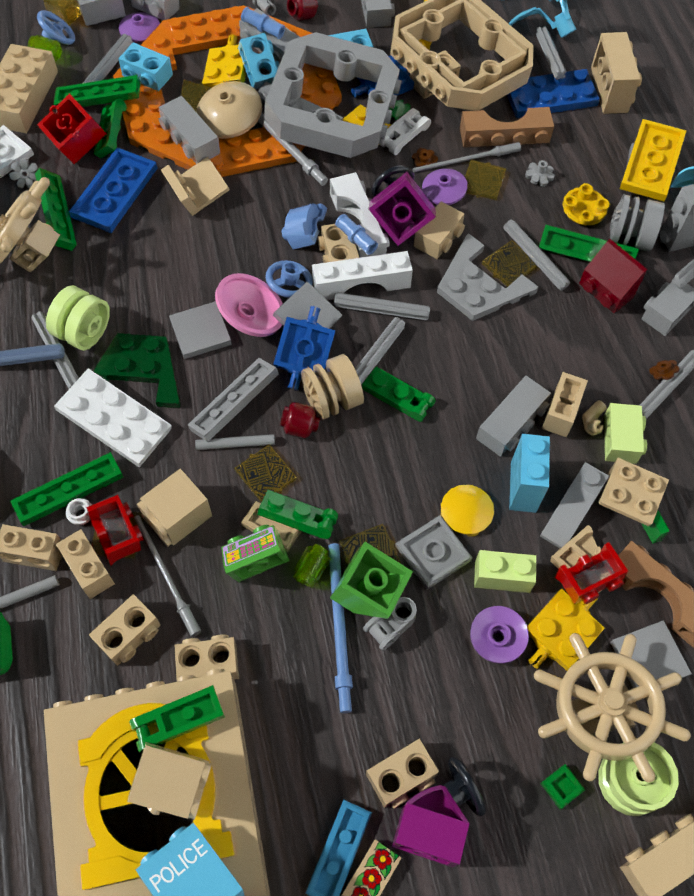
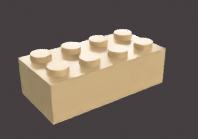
M10 44L0 63V127L4 125L11 131L28 132L58 73L52 51Z

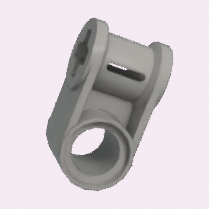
M400 597L388 619L372 617L365 624L363 630L366 633L369 632L380 644L379 648L381 651H384L413 625L417 612L416 604L408 597ZM399 608H407L411 615L403 619L398 617L395 612Z

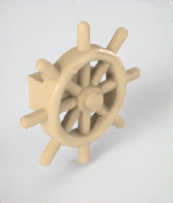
M43 177L39 181H35L29 191H24L15 200L6 214L0 216V264L13 247L17 245L9 259L31 272L48 257L60 234L55 232L50 225L39 220L31 228L28 227L41 204V196L50 185L48 178Z
M577 633L571 634L569 640L580 660L568 669L563 679L542 670H537L534 673V679L537 682L558 690L556 705L559 719L541 726L538 729L539 736L545 739L565 731L578 747L589 753L583 771V777L587 781H593L596 778L601 759L619 761L632 758L643 780L648 783L655 780V773L643 752L656 741L661 732L681 741H688L691 737L689 730L665 720L666 706L662 691L680 684L682 681L681 675L673 672L655 679L643 665L632 659L637 642L633 634L625 636L620 654L612 652L590 654L581 636ZM599 669L615 670L610 686H607ZM587 673L596 691L594 692L579 686L575 682ZM626 676L631 678L639 687L628 690L624 683ZM571 696H574L577 699L571 701ZM646 698L649 714L639 710L635 702ZM634 721L647 726L644 733L637 739L631 731V728L635 726ZM617 729L624 743L614 744L606 742L609 732Z

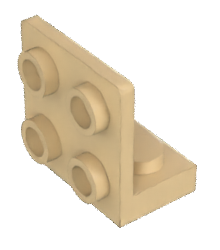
M209 157L204 158L183 174L178 170L174 172L169 165L161 169L179 200L192 216L229 191V187Z
M617 458L608 473V481L599 504L650 526L653 523L669 479Z

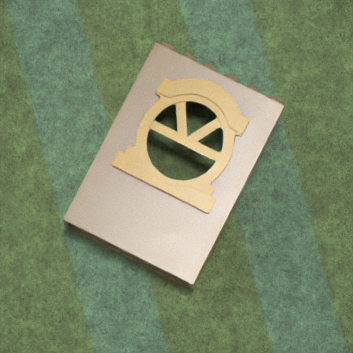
M222 668L208 671L207 676L195 678L194 675H185L176 679L177 682L165 684L163 681H156L147 684L145 689L134 691V688H122L115 691L116 695L103 697L102 694L86 696L83 702L60 701L54 703L53 708L44 709L58 896H152L135 870L141 865V860L149 852L134 851L120 844L108 831L101 815V810L133 804L127 802L130 790L100 796L101 780L109 762H114L132 786L137 770L122 751L123 746L138 739L136 731L133 732L129 723L131 719L212 685L217 693L225 718L166 742L164 748L177 751L179 747H182L189 755L202 758L211 763V769L201 796L199 808L192 823L196 825L242 887L245 896H270L237 688L231 671L225 672V669ZM156 722L148 726L151 735L159 732Z

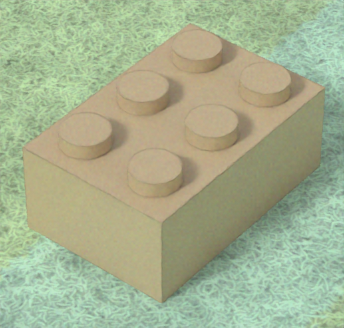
M627 32L601 33L592 62L591 70L603 114L628 113L631 104L635 101L637 87L642 82V75L638 72L637 58L634 57L632 51L633 44L629 41Z

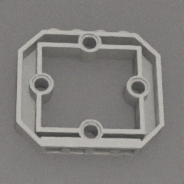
M317 32L290 40L265 99L264 118L282 140L352 158L378 148L380 139H385L388 127L385 123H390L392 110L389 109H394L397 95H394V93L399 94L402 81L398 80L400 70L384 50ZM304 63L334 71V76L341 81H350L354 77L377 82L376 88L370 91L368 96L366 118L363 126L336 119L335 112L329 108H319L315 113L288 106L290 99H297L302 95L304 78L302 69Z

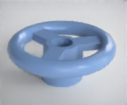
M41 10L37 13L38 23L43 29L42 36L52 44L60 42L66 45H71L75 42L73 30L62 18L46 10ZM63 29L67 32L69 38L65 37L64 33L62 32Z
M278 261L272 264L266 271L268 286L276 294L290 298L296 291L285 290L281 286L294 285L301 288L306 283L299 280L300 274H303L306 282L313 286V278L308 269L294 261ZM282 268L281 277L273 280V273Z

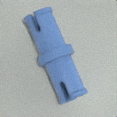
M245 7L241 14L243 22L257 27V30L262 33L265 31L281 39L285 32L283 24L269 19V16L266 14L261 15L248 7Z
M342 214L337 218L335 222L336 227L340 228L348 236V240L351 243H356L367 255L375 252L378 243L365 233L364 227L355 224L346 214Z

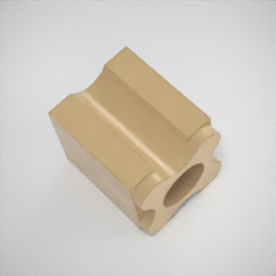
M181 468L140 498L141 501L137 503L144 520L167 547L171 544L174 546L212 517L207 498Z
M146 742L127 802L147 807L154 815H159L160 811L187 819H195L209 776L211 763L199 757Z

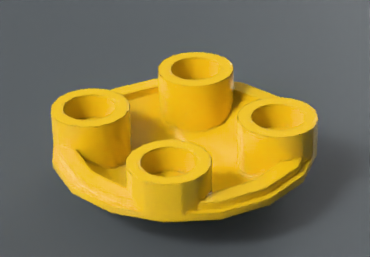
M584 183L580 187L570 190L564 196L562 205L569 219L586 226L601 222L607 215L610 203L599 192L595 191L590 184Z
M459 485L450 489L444 495L440 515L454 531L474 537L491 524L494 516V505L489 495L481 488L473 485Z

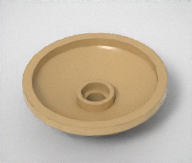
M229 81L220 83L208 90L199 101L196 113L218 138H233L246 133L258 122L262 113V101L256 89L249 84Z

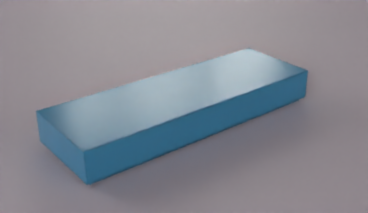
M343 800L305 894L309 896L340 895L372 812Z

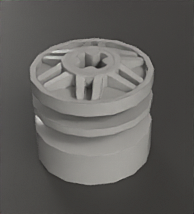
M623 194L612 216L610 239L617 243L620 235H622L621 244L627 245L630 237H634V248L650 252L661 227L665 203L648 199L643 209H639L640 198L635 197L629 207L630 195Z

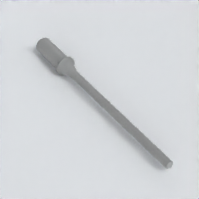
M517 142L496 146V148L487 152L413 168V172L490 155L500 157L501 155L521 151V145Z
M135 516L134 519L177 602V613L180 614L190 636H197L201 633V629L190 610V605L181 599L140 516Z

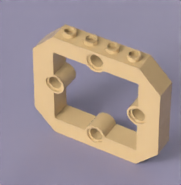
M427 0L395 17L390 55L447 107L479 111L528 83L533 67V44L481 0ZM460 20L479 36L478 43L480 47L485 50H495L505 60L501 63L494 60L483 61L479 74L463 82L441 62V58L436 52L429 51L418 40L423 38L430 42L437 41L440 38L443 27Z

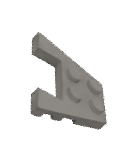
M467 234L438 286L437 293L474 321L499 310L503 305L508 303L514 304L524 296H532L537 293L538 286L524 275H521L511 285L504 288L474 265L471 261L483 252L484 245L470 234Z

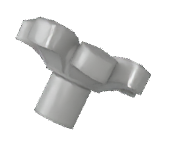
M22 158L20 164L14 162L11 165L14 172H11L9 175L11 180L18 179V187L23 188L26 184L30 189L34 180L36 181L35 171L38 169L36 163L29 165L28 160Z
M543 160L539 161L538 165L532 162L529 164V170L526 171L525 176L527 179H531V183L536 185L539 182L541 187H545L548 181L554 180V169L552 166H547V162Z

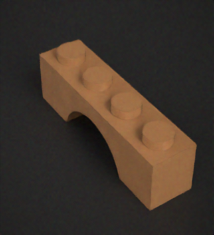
M550 107L528 108L526 114L514 122L497 121L491 118L484 110L462 111L460 123L463 147L499 146L517 142L520 144L550 143L554 129Z
M631 541L618 555L628 569V573L623 579L624 584L621 587L625 591L635 587H647L662 594L669 602L673 612L671 629L694 648V589L689 584L681 582L676 578L666 565L658 563L653 559L644 547L636 545Z

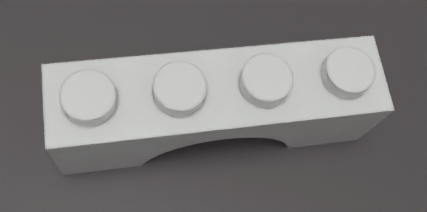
M356 172L331 178L330 196L338 212L350 213L357 217L361 222L360 225L364 227L365 233L378 243L377 249L370 255H367L356 244L359 258L386 254L387 247H389V238L386 233L382 232L381 224L368 210L371 198L366 196L364 182L359 180Z
M408 251L312 265L313 286L326 300L335 299L336 293H344L349 288L363 283H377L385 287L387 291L411 288L413 270Z

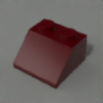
M610 239L584 269L579 284L586 292L599 300L605 308L616 313L634 298L647 269Z

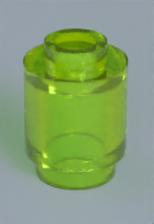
M36 35L31 36L28 41V47L52 51L55 62L62 55V48L57 40Z
M314 544L313 547L306 546L294 568L295 574L293 578L301 584L313 588L315 583H319L331 560L327 555L328 550L318 544Z

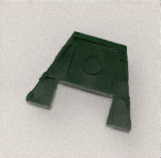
M117 333L93 372L108 382L109 380L159 383L155 401L157 407L180 409L167 337Z

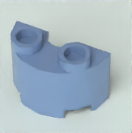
M312 203L289 210L285 219V227L282 228V237L288 241L292 249L315 244L319 234L317 222L324 220L327 207L321 203Z

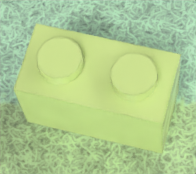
M610 403L604 414L605 461L615 462L617 458L637 464L641 456L645 455L647 440L643 439V431L646 427V417L642 416V406Z
M479 551L475 561L474 588L531 592L536 583V555Z

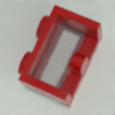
M116 495L86 507L110 566L117 560L141 550L139 542L143 541V536L138 525L132 527L129 519L133 515L127 502L122 504L119 496Z
M608 542L604 544L600 553L592 557L586 554L578 559L576 565L567 568L565 564L560 566L555 578L561 582L574 604L580 601L588 604L600 596L598 592L605 588L611 592L622 586L628 569Z

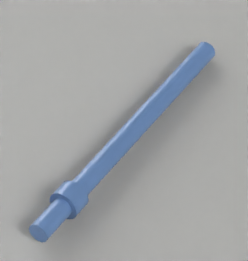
M335 543L328 545L332 593L342 577L339 544ZM332 600L337 663L335 689L339 692L340 713L352 712L350 689L353 688V682L348 668L344 607Z

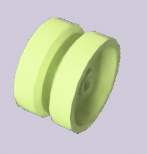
M74 285L67 286L57 294L48 309L46 329L52 336L67 341L68 344L80 350L90 349L102 337L107 327L110 307L106 301L94 295H89L88 292Z
M655 742L643 752L655 773V780L651 783L643 780L632 758L619 761L602 760L598 770L601 792L614 809L625 815L642 816L666 806L675 797L679 785L677 767L670 754Z

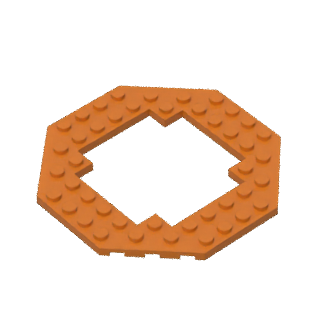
M234 6L232 8L163 20L141 46L170 57L172 71L177 70L174 55L225 46L228 43L229 35L232 36V34L237 36L236 43H239L241 39L239 21L241 20L244 8L247 6ZM270 16L299 37L312 34L309 31ZM304 63L302 69L304 73L303 88L300 97L322 108L333 110L335 106L338 107L342 102V94L333 71ZM121 68L113 75L114 78L124 77L122 76ZM140 84L139 98L124 100L127 109L122 113L130 144L136 147L140 145L148 149L149 153L162 159L165 157L175 162V165L189 170L196 163L191 158L188 159L180 144H175L169 131L163 130L159 123V107L165 104L162 90L157 91ZM264 127L249 130L233 138H218L220 154L210 159L221 177L297 161ZM293 143L300 151L305 147L304 145Z

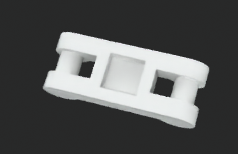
M412 108L387 129L385 139H380L379 145L388 147L392 154L397 155L403 146L421 131H426L429 128L431 119L426 116L422 117L418 110Z

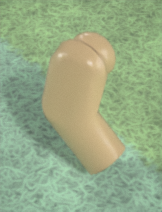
M600 400L596 401L582 416L584 429L590 435L599 434L603 430V425H600L601 421L598 420V417L606 411L607 407Z

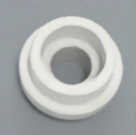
M78 498L72 500L66 508V517L69 522L74 525L88 523L90 517L86 507L92 504L86 499ZM79 510H85L82 515L76 516Z

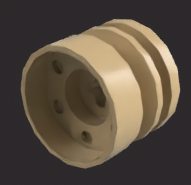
M345 354L326 361L327 373L319 363L313 366V370L308 367L301 371L307 400L315 408L316 414L321 420L328 418L329 412L333 416L339 413L338 401L345 410L364 403V395L359 377Z

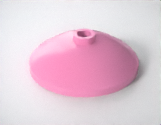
M240 273L228 275L219 283L215 292L216 304L224 319L232 327L244 334L256 337L273 335L281 328L282 324L273 314L283 303L278 294L271 290L267 283L254 276Z

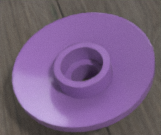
M136 12L127 15L121 20L119 31L121 36L122 34L130 35L134 43H143L160 25L157 17L148 13Z
M439 169L426 176L422 184V191L433 204L438 205L442 201L447 205L457 203L465 196L467 180L456 170Z
M492 606L482 610L473 620L470 630L474 649L481 657L493 663L504 664L516 660L522 655L528 644L529 634L525 621L517 612L503 606ZM500 633L503 636V640L500 642L495 641L493 634Z

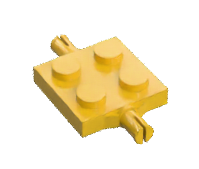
M229 35L228 43L225 47L209 49L202 85L206 90L224 82H245L246 70L238 50L239 45H236V35Z
M562 588L527 625L529 637L534 640L538 648L536 653L528 660L530 664L535 662L534 668L538 669L547 657L555 660L566 671L577 662L579 657L569 640L571 634H579L588 649L605 629L588 611L598 598L588 604H584L583 601L574 604L570 596Z

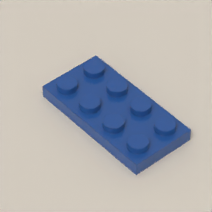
M587 69L568 71L565 73L566 77L564 79L560 78L558 80L554 78L553 74L529 77L527 84L507 94L516 118H522L528 108L550 107L551 113L594 107L598 106L600 98Z
M117 147L70 209L71 218L112 233L158 169L157 163Z

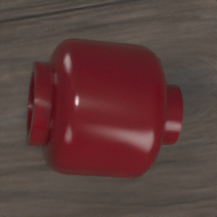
M318 0L287 1L288 13L295 20L312 19L316 15Z
M292 402L289 407H284L280 426L284 427L285 434L306 439L310 436L311 432H317L320 417H316L315 408L312 406Z

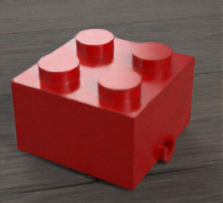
M70 93L57 106L52 105L49 109L50 113L37 124L73 164L77 163L107 134Z

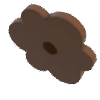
M419 148L417 153L412 155L416 167L438 162V157L434 155L433 150Z
M664 360L651 367L649 371L656 380L661 378L669 380L680 369L675 360Z

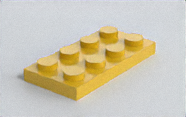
M642 119L619 189L665 201L686 130Z

